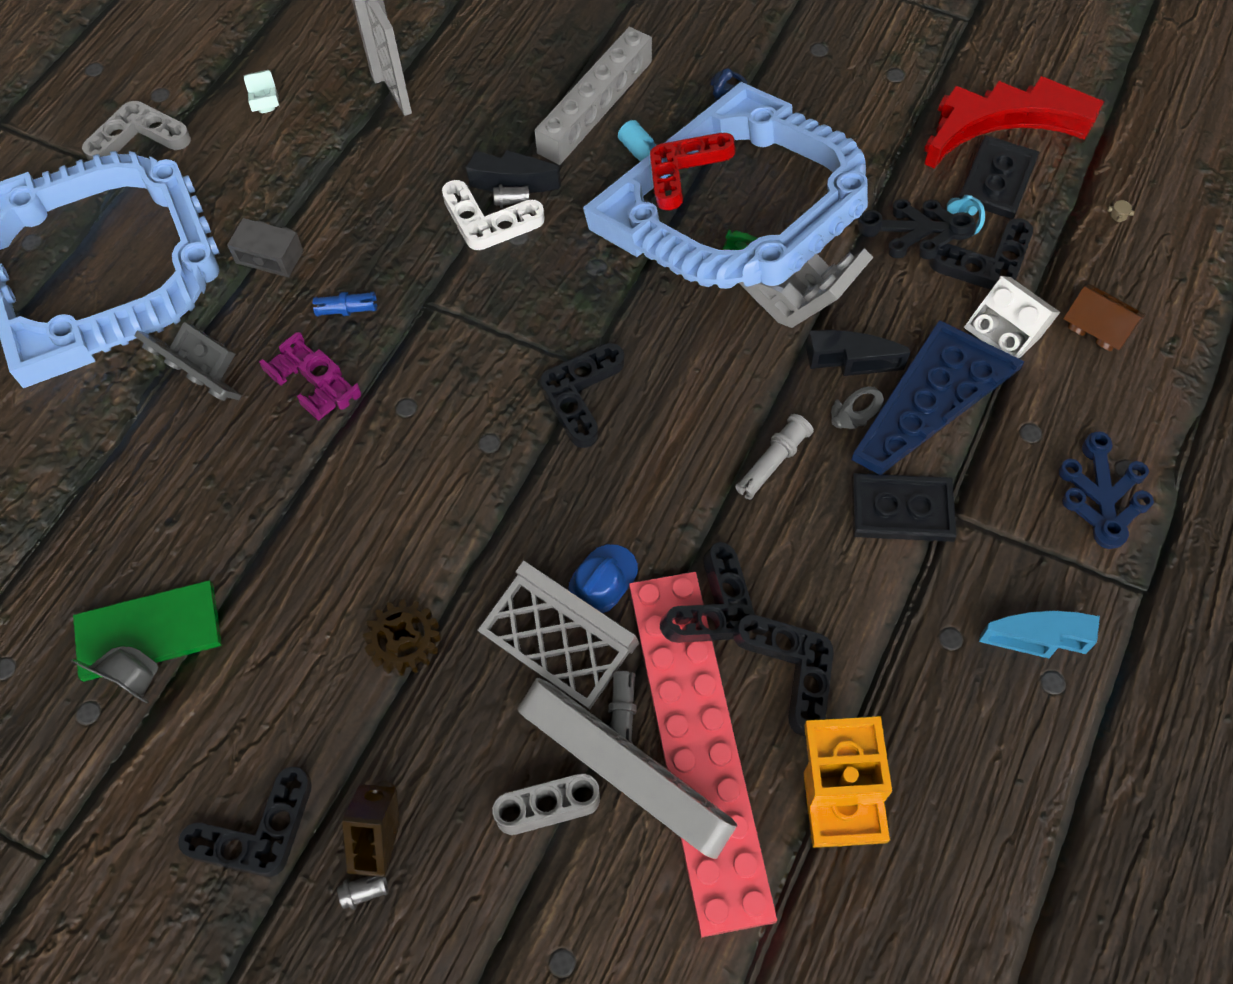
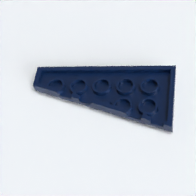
M939 320L856 448L851 460L879 475L883 474L1018 372L1025 361Z

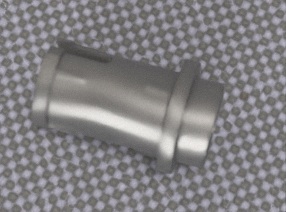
M500 184L499 187L493 188L494 205H500V208H503V205L518 204L529 200L528 186L502 187V184Z
M366 876L352 882L349 879L344 880L343 885L337 887V893L342 908L350 907L351 910H354L359 903L389 894V889L385 887L388 886L385 877Z

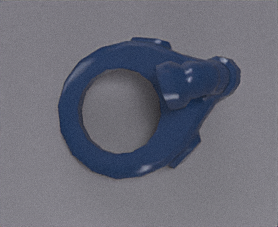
M729 68L717 72L710 81V85L713 86L715 100H719L736 86L726 83L732 77L747 84L745 78Z

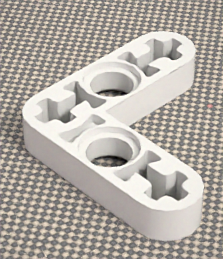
M452 180L447 182L442 188L444 202L465 242L474 250H483L537 229L544 223V208L539 201L526 200L484 216L464 182ZM454 193L461 197L460 202H457ZM464 211L474 212L471 218L464 219L459 216ZM502 221L512 223L511 227L501 229L497 225Z

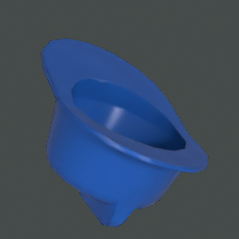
M607 544L596 548L574 572L569 582V591L601 613L610 611L629 589V583H633L637 576L638 563L635 556L627 548L619 545Z

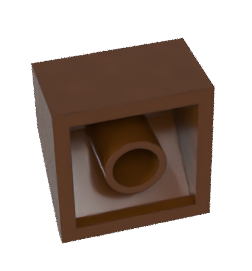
M1090 284L1083 287L1063 319L1069 322L1067 327L1082 336L1087 332L1097 338L1095 341L1097 345L1112 351L1114 348L1118 350L1123 348L1146 314Z

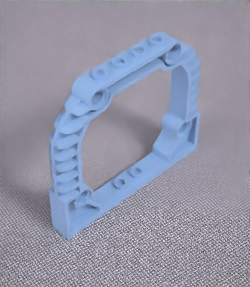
M740 82L665 143L716 133H729L734 137V140H751V143L758 147H767L774 143L832 171L833 173L828 178L827 183L828 193L780 235L759 237L742 250H718L700 244L660 222L657 207L653 203L644 202L643 198L645 194L654 188L650 154L585 205L583 209L589 230L636 257L644 253L647 258L656 260L663 267H669L672 272L677 275H683V278L690 282L697 281L699 285L705 287L717 284L719 288L724 289L732 288L739 282H743L745 287L759 283L775 286L785 282L791 275L798 272L815 254L820 253L826 244L835 236L840 235L844 228L859 218L868 206L866 162L864 154L857 147L856 142L852 138L847 139L843 132H833L832 128L825 124L819 126L816 120L812 118L806 120L805 116L801 113L793 114L792 104ZM690 151L686 154H694L699 151ZM662 158V163L667 162V158ZM670 174L661 176L660 178H666Z
M110 151L111 155L100 157L99 154L93 155V160L83 162L81 159L76 161L75 166L69 168L65 165L60 166V171L52 174L49 171L42 172L43 177L34 180L30 173L26 172L0 181V250L9 247L15 236L25 226L33 227L41 224L46 219L48 211L110 189L126 186L146 188L155 203L168 207L181 239L172 252V262L176 271L161 288L137 300L80 320H75L74 317L66 314L57 315L48 323L29 320L22 316L16 317L12 303L16 302L11 288L6 285V281L10 280L9 275L3 264L0 263V340L9 372L23 388L96 362L93 354L100 351L106 353L111 351V347L119 344L122 346L129 344L130 340L136 338L134 335L137 330L147 334L155 331L160 333L164 331V327L173 322L176 325L181 321L180 317L188 310L191 312L195 308L194 303L201 291L204 294L206 283L211 282L218 276L220 270L215 255L220 252L213 236L208 238L206 235L211 233L205 216L199 217L198 213L203 212L197 196L191 197L190 193L195 192L189 176L183 177L178 165L174 161L167 159L157 161L150 156V159L138 156L132 151H129V154H118L116 151Z

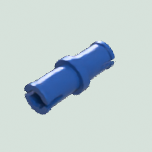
M341 292L339 296L314 297L313 305L317 304L318 307H313L316 317L332 314L350 316L353 312L377 311V304L370 302L377 301L375 292L350 295L348 292Z

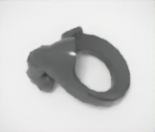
M868 386L848 396L843 405L839 399H836L831 410L832 425L840 429H855L857 426H866L867 420L879 412L883 405L884 398L882 392L875 387ZM867 393L873 394V402L868 408L862 411H854L852 409L854 401L859 396Z

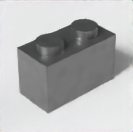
M245 218L241 220L227 244L236 264L288 278L303 253L297 232L289 228H279L262 221H252Z

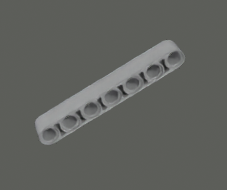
M535 679L517 708L522 716L698 851L710 858H718L738 826L729 815L557 687L543 679Z

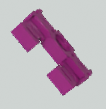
M296 332L279 346L281 354L268 363L263 359L259 363L263 371L280 386L287 382L286 377L291 373L297 374L299 368L301 375L314 385L316 389L313 396L309 395L307 398L299 394L297 398L300 405L319 421L336 407L335 402H337L339 409H346L350 405L349 400L351 398L357 400L361 396V391L358 383L352 387L341 377L342 373L338 365L320 349L314 353L304 344L305 341L302 334ZM323 365L328 367L327 372L323 375L315 376L312 374V371L317 366Z

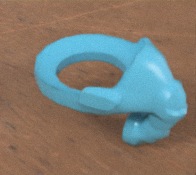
M964 195L961 199L956 197L949 200L947 211L951 214L964 212L972 216L978 211L979 220L976 224L975 232L977 234L985 221V210L981 201L971 195Z

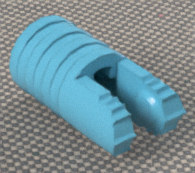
M635 120L626 122L618 132V139L639 161L646 158L652 148L656 146L653 138Z

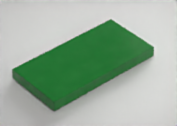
M210 580L73 615L76 657L78 661L88 665H92L108 651L120 646L133 647L140 650L156 663L222 646L214 586ZM77 665L78 678L83 682L102 677Z

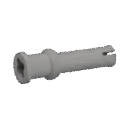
M791 414L787 419L788 424L782 431L772 436L771 446L744 478L736 484L735 488L740 495H743L746 491L745 498L751 500L786 457L794 456L797 452V446L802 440L812 435L814 432L813 427L804 417L798 414Z

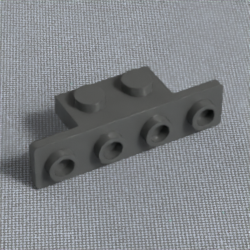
M183 323L171 346L154 335L136 331L134 336L143 342L142 348L152 354L164 356V363L174 369L186 371V378L201 386L204 384L210 388L208 393L223 401H226L227 398L239 400L242 394L221 381L235 353L192 324Z

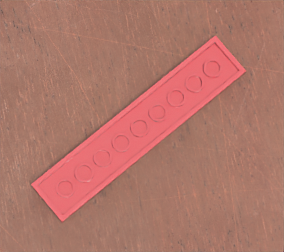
M696 572L629 583L666 769L729 815L738 825L717 859L704 855L681 838L700 936L703 938L776 923L775 908L712 641L671 642L664 637L660 630L661 618L672 607L704 605ZM703 615L701 617L702 623L709 629L707 617ZM680 624V629H682L687 624Z

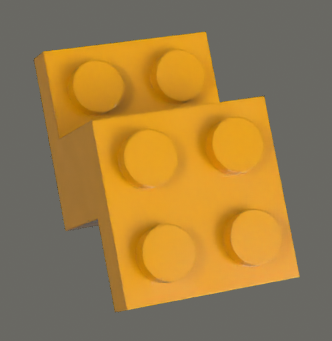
M881 716L806 721L804 728L809 762L804 771V782L812 847L888 843L890 837L884 802L892 793Z

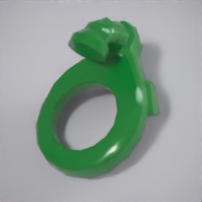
M728 230L722 250H742L748 246L746 243L750 244L758 238L738 230L734 232Z

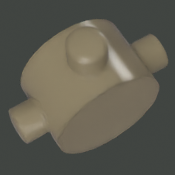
M1119 200L1115 202L1114 206H1108L1107 209L1110 212L1111 218L1117 222L1125 221L1128 216H1133L1135 212L1132 210L1130 203L1125 200Z

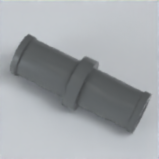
M617 671L613 673V699L608 708V712L612 714L611 728L630 743H633V715L637 713V705L633 704L636 674L632 672L629 675L628 671Z

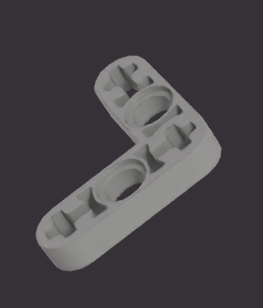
M129 101L122 105L83 143L82 150L88 161L93 160V155L96 154L103 157L111 155L110 151L119 152L137 133L173 150H181L187 147L191 142V137L182 122L142 102ZM153 123H162L159 127L149 128ZM118 129L123 130V131H122L120 134H118V135H115V136H111V135H110V134H111L113 131H115V130H118Z

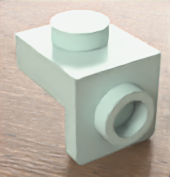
M270 70L244 75V81L248 90V102L252 112L267 113L279 106V97Z

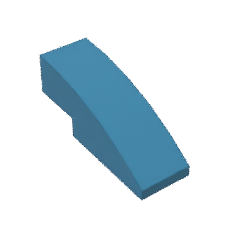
M1064 611L1029 612L1008 616L988 623L980 635L979 642L1048 659L1058 648L1087 654L1097 643L1100 616Z

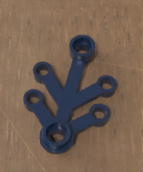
M1094 432L1087 436L1082 444V451L1087 458L1093 460L1096 484L1081 473L1082 466L1077 460H1065L1059 468V475L1063 480L1073 483L1078 488L1069 489L1064 495L1062 503L1065 508L1075 511L1094 527V539L1101 547L1113 549L1124 545L1129 537L1127 526L1140 513H1146L1153 505L1154 499L1147 491H1137L1130 499L1129 506L1116 517L1115 503L1135 484L1142 483L1148 476L1149 469L1142 462H1132L1126 469L1125 475L1112 487L1107 456L1112 449V441L1106 433ZM1066 467L1072 468L1075 473L1068 472ZM1132 470L1139 471L1141 476L1134 474ZM1086 495L1100 506L1101 514L1085 503ZM1069 496L1076 497L1079 503L1071 501ZM1137 499H1142L1146 505H1141ZM1107 528L1112 529L1116 534L1110 533Z

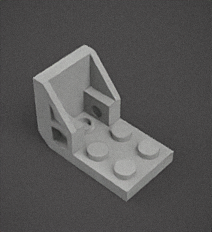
M864 248L854 256L848 253L837 265L832 264L829 267L818 254H815L798 272H795L779 285L768 286L759 283L745 287L743 282H739V284L778 323L793 328L836 301L873 257Z

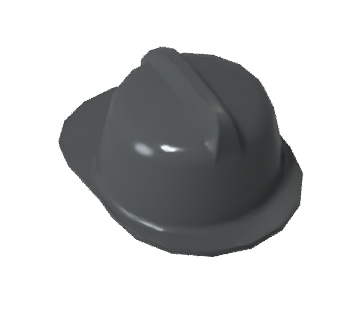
M125 646L113 648L92 665L71 659V662L117 683L141 701L149 704L144 694L158 671V665L140 650Z

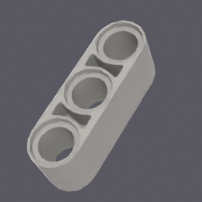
M577 774L505 793L494 802L492 807L493 816L499 829L509 835H516L587 816L593 813L599 806V786L592 776ZM580 788H588L593 792L592 798L586 802L576 801L573 795ZM545 797H552L557 801L556 807L549 812H542L537 808L539 801ZM514 806L521 810L519 817L512 822H506L501 819L503 811L508 807Z

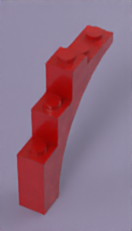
M1043 76L1039 78L1035 86L1030 85L1026 92L998 81L992 91H986L984 97L955 86L949 96L944 95L939 105L938 111L941 112V116L936 130L937 135H931L925 145L924 151L927 152L924 165L935 169L941 160L960 144L976 136L997 130L1038 128L1066 133L1085 140L1096 122L1105 101Z

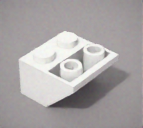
M1001 276L964 328L980 340L1014 357L1020 358L1043 336L1060 312L1013 278Z

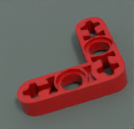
M716 133L662 143L653 147L650 151L657 206L662 210L678 208L683 203L679 169L731 159L736 152L734 137L729 133ZM690 151H699L694 154H686ZM662 158H667V162L662 163ZM668 174H672V175H673V176L668 177V178H660L661 176L668 175ZM671 190V195L666 196V191Z

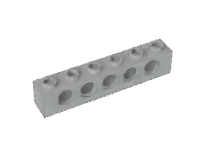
M628 27L537 126L535 129L537 154L558 165L569 156L652 62L651 36L632 27Z

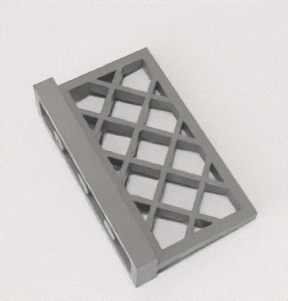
M352 0L372 79L375 84L385 81L403 115L411 114L412 111L393 27L387 18L384 1Z
M523 561L516 570L517 577L477 631L590 710L612 679L613 673L619 669L628 654L633 653L639 641L634 634ZM522 586L531 593L533 606L514 609L513 597ZM537 597L545 603L538 604ZM507 605H508V606H509V610H508V611H504L505 608H506ZM550 608L557 610L560 625L541 628L539 611ZM534 612L536 629L518 633L515 615ZM564 616H566L573 622L565 623ZM510 617L513 634L498 637L490 631L497 619ZM576 627L585 629L588 644L569 647L566 629ZM561 631L564 648L545 652L543 634ZM537 635L540 653L527 656L522 654L519 639ZM592 635L601 641L593 642ZM514 640V647L505 641ZM610 646L619 652L611 664L597 667L594 648ZM589 650L592 668L573 671L570 653ZM565 654L568 672L552 675L548 672L546 658ZM541 659L542 667L532 660ZM605 671V673L599 680L598 672ZM593 674L595 687L589 696L585 698L576 691L574 677ZM569 678L570 686L561 680Z

